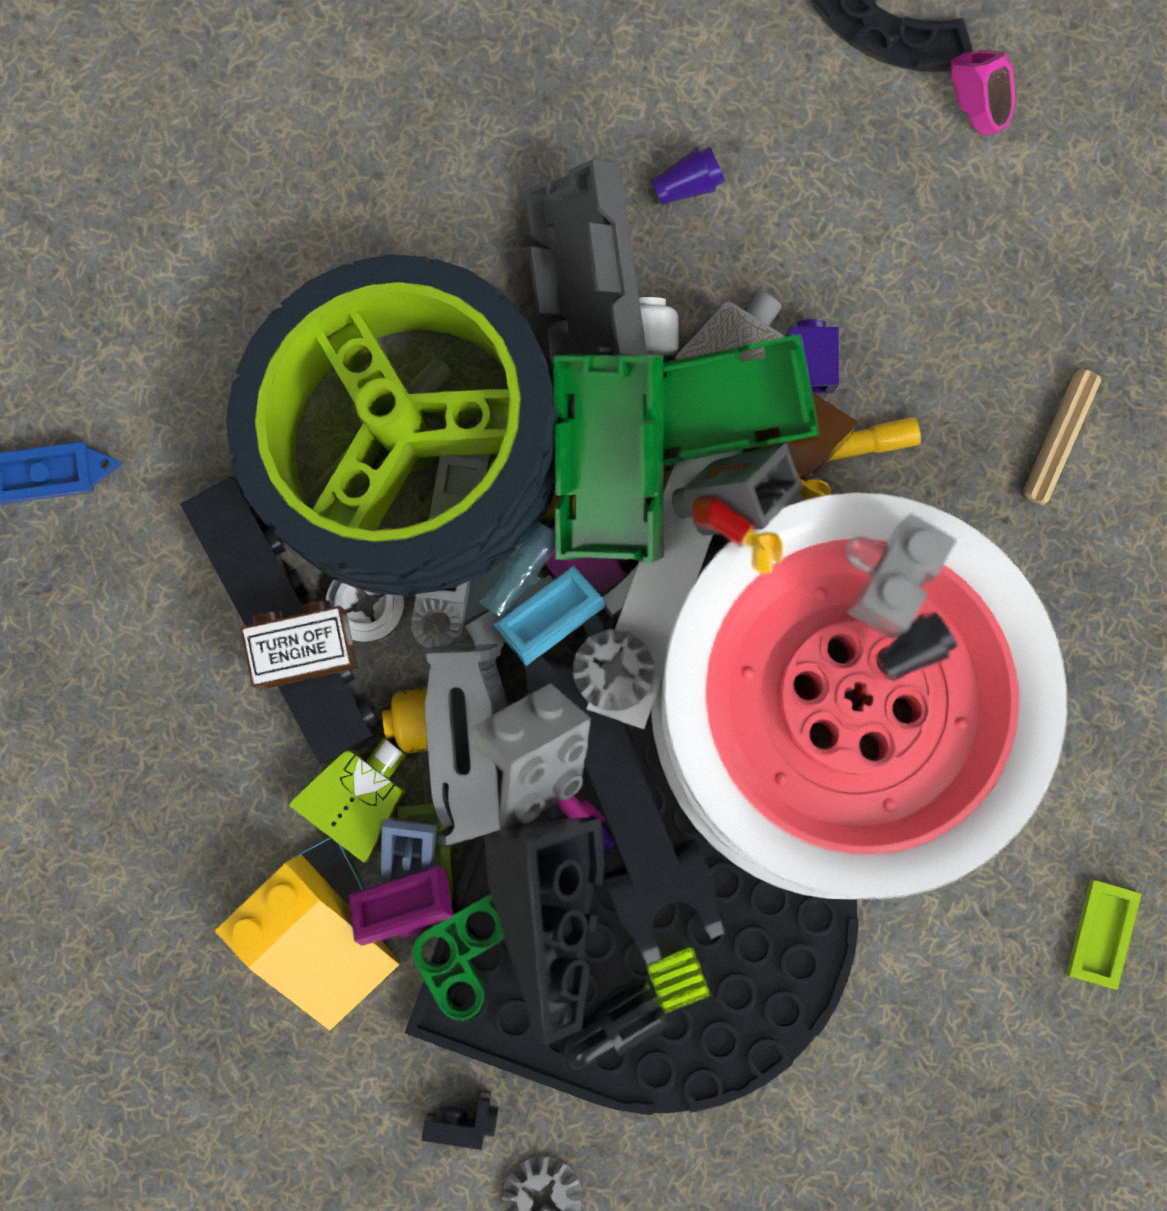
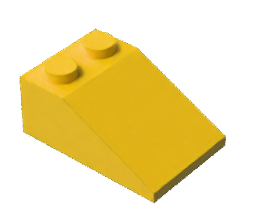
M302 854L284 863L215 930L220 938L250 970L329 1031L402 963L382 940L365 946H360L354 942L350 906Z

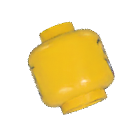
M427 687L397 691L392 697L391 709L382 710L386 739L395 738L397 746L404 753L428 751L424 708Z

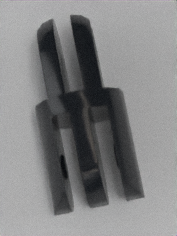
M646 980L594 1011L598 1020L562 1042L560 1045L561 1056L577 1049L603 1032H606L608 1036L568 1062L567 1066L574 1071L580 1070L614 1049L621 1056L672 1025L668 1017L663 1016L622 1041L619 1034L661 1008L656 998L641 1004L611 1022L609 1016L651 990Z

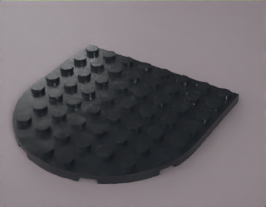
M545 660L549 665H551L554 668L563 670L570 669L565 666L556 664L554 662ZM650 712L644 729L623 722V725L672 847H677L694 839L697 840L715 883L716 901L724 934L711 939L693 907L680 902L667 904L658 911L652 926L661 959L647 965L636 942L621 924L604 879L602 885L595 884L591 915H596L598 918L596 932H588L584 961L590 967L582 1029L598 1020L594 1011L645 980L651 990L609 1016L611 1022L653 998L658 1000L661 1008L619 1034L622 1041L663 1016H667L672 1025L621 1056L614 1049L580 1070L574 1071L570 1069L567 1063L608 1037L606 1032L562 1056L560 1045L573 1034L547 1046L539 1045L533 1031L507 943L504 939L471 958L486 987L485 999L477 1014L466 1020H454L446 1016L437 1004L425 980H423L404 1034L597 1105L618 1111L654 1115V1113L698 1112L722 1106L747 1096L787 1070L793 1064V1061L809 1046L816 1035L819 1036L838 1006L854 961L858 936L857 899H826L802 895L776 887L752 876L712 847L682 811L668 786L655 747ZM584 764L582 786L574 796L580 802L584 800L590 802L605 817L604 824L613 835ZM554 804L542 811L533 821L569 819V817ZM484 836L476 837L451 904L453 914L490 893ZM617 844L608 853L603 849L604 876L626 867ZM477 911L469 916L467 925L472 935L478 938H486L494 933L495 922L490 914L484 911ZM441 937L438 939L431 959L434 963L446 962L451 956L449 943ZM691 950L692 957L651 973L650 966ZM694 962L697 965V968L655 984L654 978ZM698 974L702 978L698 982L662 996L658 992L660 989ZM458 981L449 987L448 994L450 1000L458 1007H468L476 1001L475 990L470 984ZM705 986L707 992L666 1008L663 1005L664 1001Z

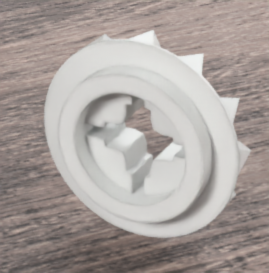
M333 580L328 589L326 600H331L332 607L341 606L347 611L358 602V590L355 587ZM365 591L369 596H373L376 594ZM385 594L384 597L379 598V602L373 605L375 612L373 615L376 620L374 622L363 611L348 613L347 617L352 640L367 642L383 639L398 626L405 608L404 597Z

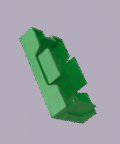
M802 334L663 362V372H666L667 376L663 378V450L675 447L681 448L680 456L663 459L664 465L798 440L820 434ZM764 347L765 357L741 361V352ZM646 409V419H652L648 409ZM779 427L780 437L758 441L755 435L756 431Z
M663 355L554 356V402L561 419V423L555 424L556 495L561 496L555 508L556 559L615 558L635 559L641 562L653 563L664 557ZM571 394H575V418H572ZM646 409H648L652 419H646ZM572 495H576V518L573 517ZM646 497H653L648 510V505H646ZM647 510H648V521H646V511H647Z

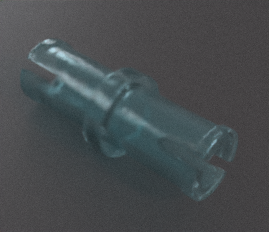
M537 522L535 528L513 558L508 556L505 559L503 566L506 568L479 603L500 619L510 613L529 585L535 587L539 582L540 578L537 574L556 550L555 533Z

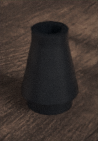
M934 611L926 617L920 614L910 624L907 631L896 637L875 657L887 677L893 682L901 676L949 659L948 653L957 648L958 644L943 619Z

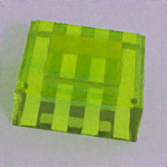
M693 947L666 956L648 965L646 964L664 1014L711 996Z

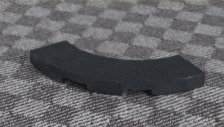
M810 0L823 21L840 38L863 54L888 65L921 72L950 71V60L964 53L974 51L963 18L939 22L923 21L909 17L902 19L877 6L876 0Z

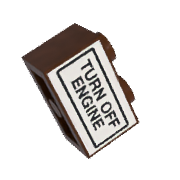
M331 600L303 605V614L283 618L282 611H274L252 617L254 625L240 628L252 687L263 690L358 669L346 610L341 606L332 607Z

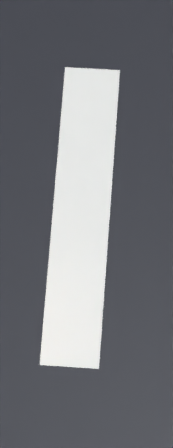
M743 450L686 460L674 464L664 492V557L653 563L639 562L615 628L618 631L631 632L647 645L654 661L653 683L646 696L630 708L609 711L589 703L587 706L588 710L644 729L665 671L668 647L676 620L686 597L697 581L712 535L703 536L697 532L692 517L680 518L676 515L672 505L673 492L678 488L687 486L710 463L742 454ZM620 650L618 656H614L611 662H603L601 668L606 673L604 679L606 683L603 689L607 690L610 683H613L616 677L626 678L627 676L632 679L635 678V676L628 674V671L622 667V654L624 651Z

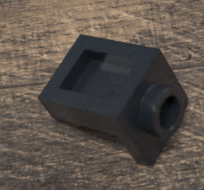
M482 1090L479 1097L476 1120L467 1119L468 1112L464 1109L447 1106L438 1107L437 1114H427L424 1120L421 1141L482 1150L485 1136H495L499 1106L490 1105L491 1092Z

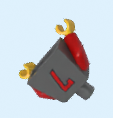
M784 442L710 463L687 486L678 488L673 492L672 505L678 517H692L697 532L701 535L722 534L739 547L746 544L752 548L751 567L757 572L767 574L772 571L773 561L778 564L782 563L783 540L776 533L760 532L757 534L755 530L765 529L797 494L802 495V502L831 495V489L828 483L823 480L811 479L806 482L801 480L802 474L796 471L788 446Z

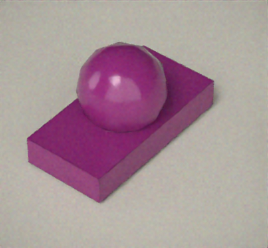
M440 865L349 894L354 942L360 946L396 935L405 938H418L432 924L453 918L447 871Z

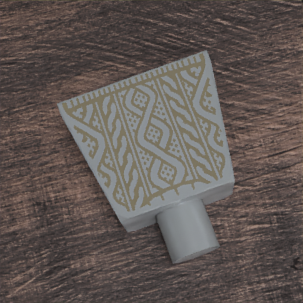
M761 291L756 293L746 311L732 302L726 301L682 348L675 360L784 337L780 332L770 327L781 310L782 305L775 298ZM764 347L741 352V361L765 357Z

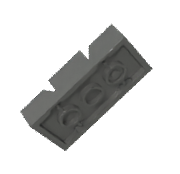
M592 159L568 170L569 175L555 181L546 180L525 190L531 237L544 247L528 248L537 314L556 316V321L544 330L549 367L553 376L554 356L647 355L620 164Z

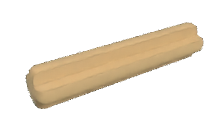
M1083 368L1074 373L1022 491V496L1025 499L1039 505H1044L1049 501L1101 383V377L1098 374Z

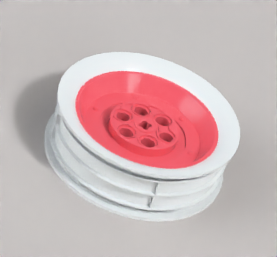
M848 493L828 495L805 500L783 508L765 529L755 530L757 534L760 532L776 533L783 540L782 563L778 564L773 561L772 571L767 574L757 572L751 567L752 548L746 544L739 547L731 541L701 573L686 597L673 629L668 647L665 671L650 711L653 738L664 776L680 808L696 830L724 857L752 876L788 891L826 899H880L907 896L932 890L961 878L1000 852L1020 832L1035 812L1048 789L1059 760L1067 716V687L1063 659L1057 637L1045 608L1033 587L1018 567L999 547L960 519L917 501L884 494ZM912 513L957 539L937 577L923 587H919L928 593L913 621L920 614L926 617L935 611L953 634L958 647L948 653L949 659L901 676L892 682L878 668L875 655L879 651H883L894 639L849 615L848 612L896 525ZM836 639L845 644L848 649L846 663L840 664L830 658L827 652L829 640ZM797 675H804L814 683L815 695L812 700H803L795 693L793 682ZM855 689V698L862 700L863 705L851 710L852 702L845 699L844 694ZM895 699H902L910 705L912 718L908 724H903L894 717L892 705ZM813 723L824 725L830 732L831 741L826 750L815 747L810 741L809 730ZM863 735L872 736L879 745V755L873 762L865 759L859 751V741Z

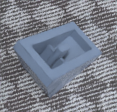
M393 817L383 820L381 884L435 867L440 823Z

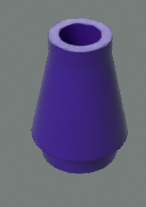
M710 146L701 151L696 147L661 175L651 179L662 206L673 201L717 192L715 187L726 182Z

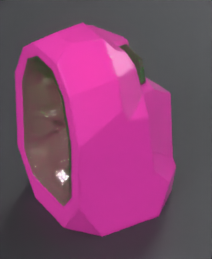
M978 50L964 53L950 60V75L953 80L956 102L962 109V112L966 113L970 126L981 135H995L1006 128L1012 119L1015 106L1013 67L1006 51Z

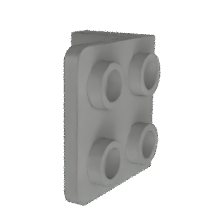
M551 683L473 725L471 728L470 741L503 771L499 823L504 828L521 822L526 824L533 821L542 811L561 800L566 801L572 798L582 786L591 718Z

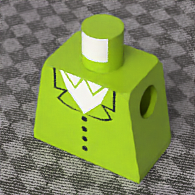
M384 737L367 760L353 749H347L299 793L289 806L365 863L372 858L382 840L383 820L394 816L407 791L390 778L407 754Z

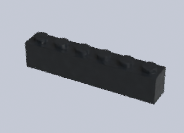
M231 476L180 504L245 626L254 625L252 617L263 613L282 611L283 618L303 614L302 606L306 605L302 597L310 594L296 568L288 572L280 557V554L287 551L284 543L270 528H264L257 512L244 497L238 480ZM352 670L278 686L319 764H327L338 758L347 749H354L377 736L372 726L378 723L379 720L371 704L365 696L357 700L349 685V682L356 679Z

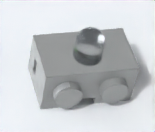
M912 513L896 525L885 547L868 537L860 536L852 539L846 547L847 560L850 564L869 575L848 614L891 639L907 631L928 593L919 587H923L937 577L957 539Z

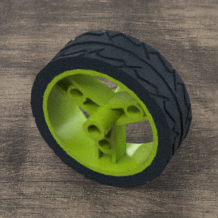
M391 254L353 261L354 265L343 264L309 280L282 301L281 305L283 307L273 310L250 339L235 372L239 374V377L232 382L226 416L229 454L234 453L235 455L232 458V466L244 497L263 522L268 524L270 530L301 557L331 579L363 591L398 596H415L416 594L457 587L488 573L517 550L516 546L526 541L548 511L556 491L555 424L561 423L554 402V376L528 321L507 296L471 270L436 258L434 261L425 256ZM418 330L454 335L476 344L495 358L506 371L508 389L409 394L377 339L393 333ZM371 362L365 371L357 373L363 364ZM334 367L356 404L358 415L364 423L314 508H312L299 479L296 457L298 430L309 398L322 378ZM477 416L482 417L477 426L471 429H464L468 420ZM426 418L446 419L447 426L444 429L432 430L426 422ZM381 446H384L389 455L379 469L373 470L371 466ZM499 453L482 482L456 506L432 520L405 529L376 531L410 472H420L428 469L435 463L438 456ZM370 484L368 491L363 496L354 498L355 491L360 486Z

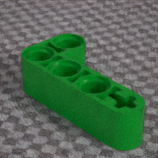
M491 892L455 912L453 918L440 921L431 926L417 938L413 946V958L418 970L440 1009L446 1016L454 1020L472 1018L479 1012L485 999L486 987L471 958L505 939ZM484 911L493 917L495 931L491 936L478 938L472 935L467 925L468 918L472 913ZM441 937L449 943L451 956L446 962L434 963L426 957L424 944L428 938ZM461 981L470 984L475 990L476 1001L468 1007H458L453 1004L448 994L449 987L453 983Z

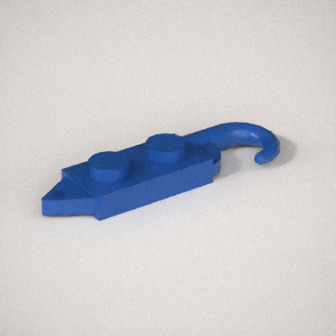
M86 442L0 453V505L95 492L94 486L119 468L122 463L90 449L89 444ZM105 461H109L110 463L109 467L103 468V464Z

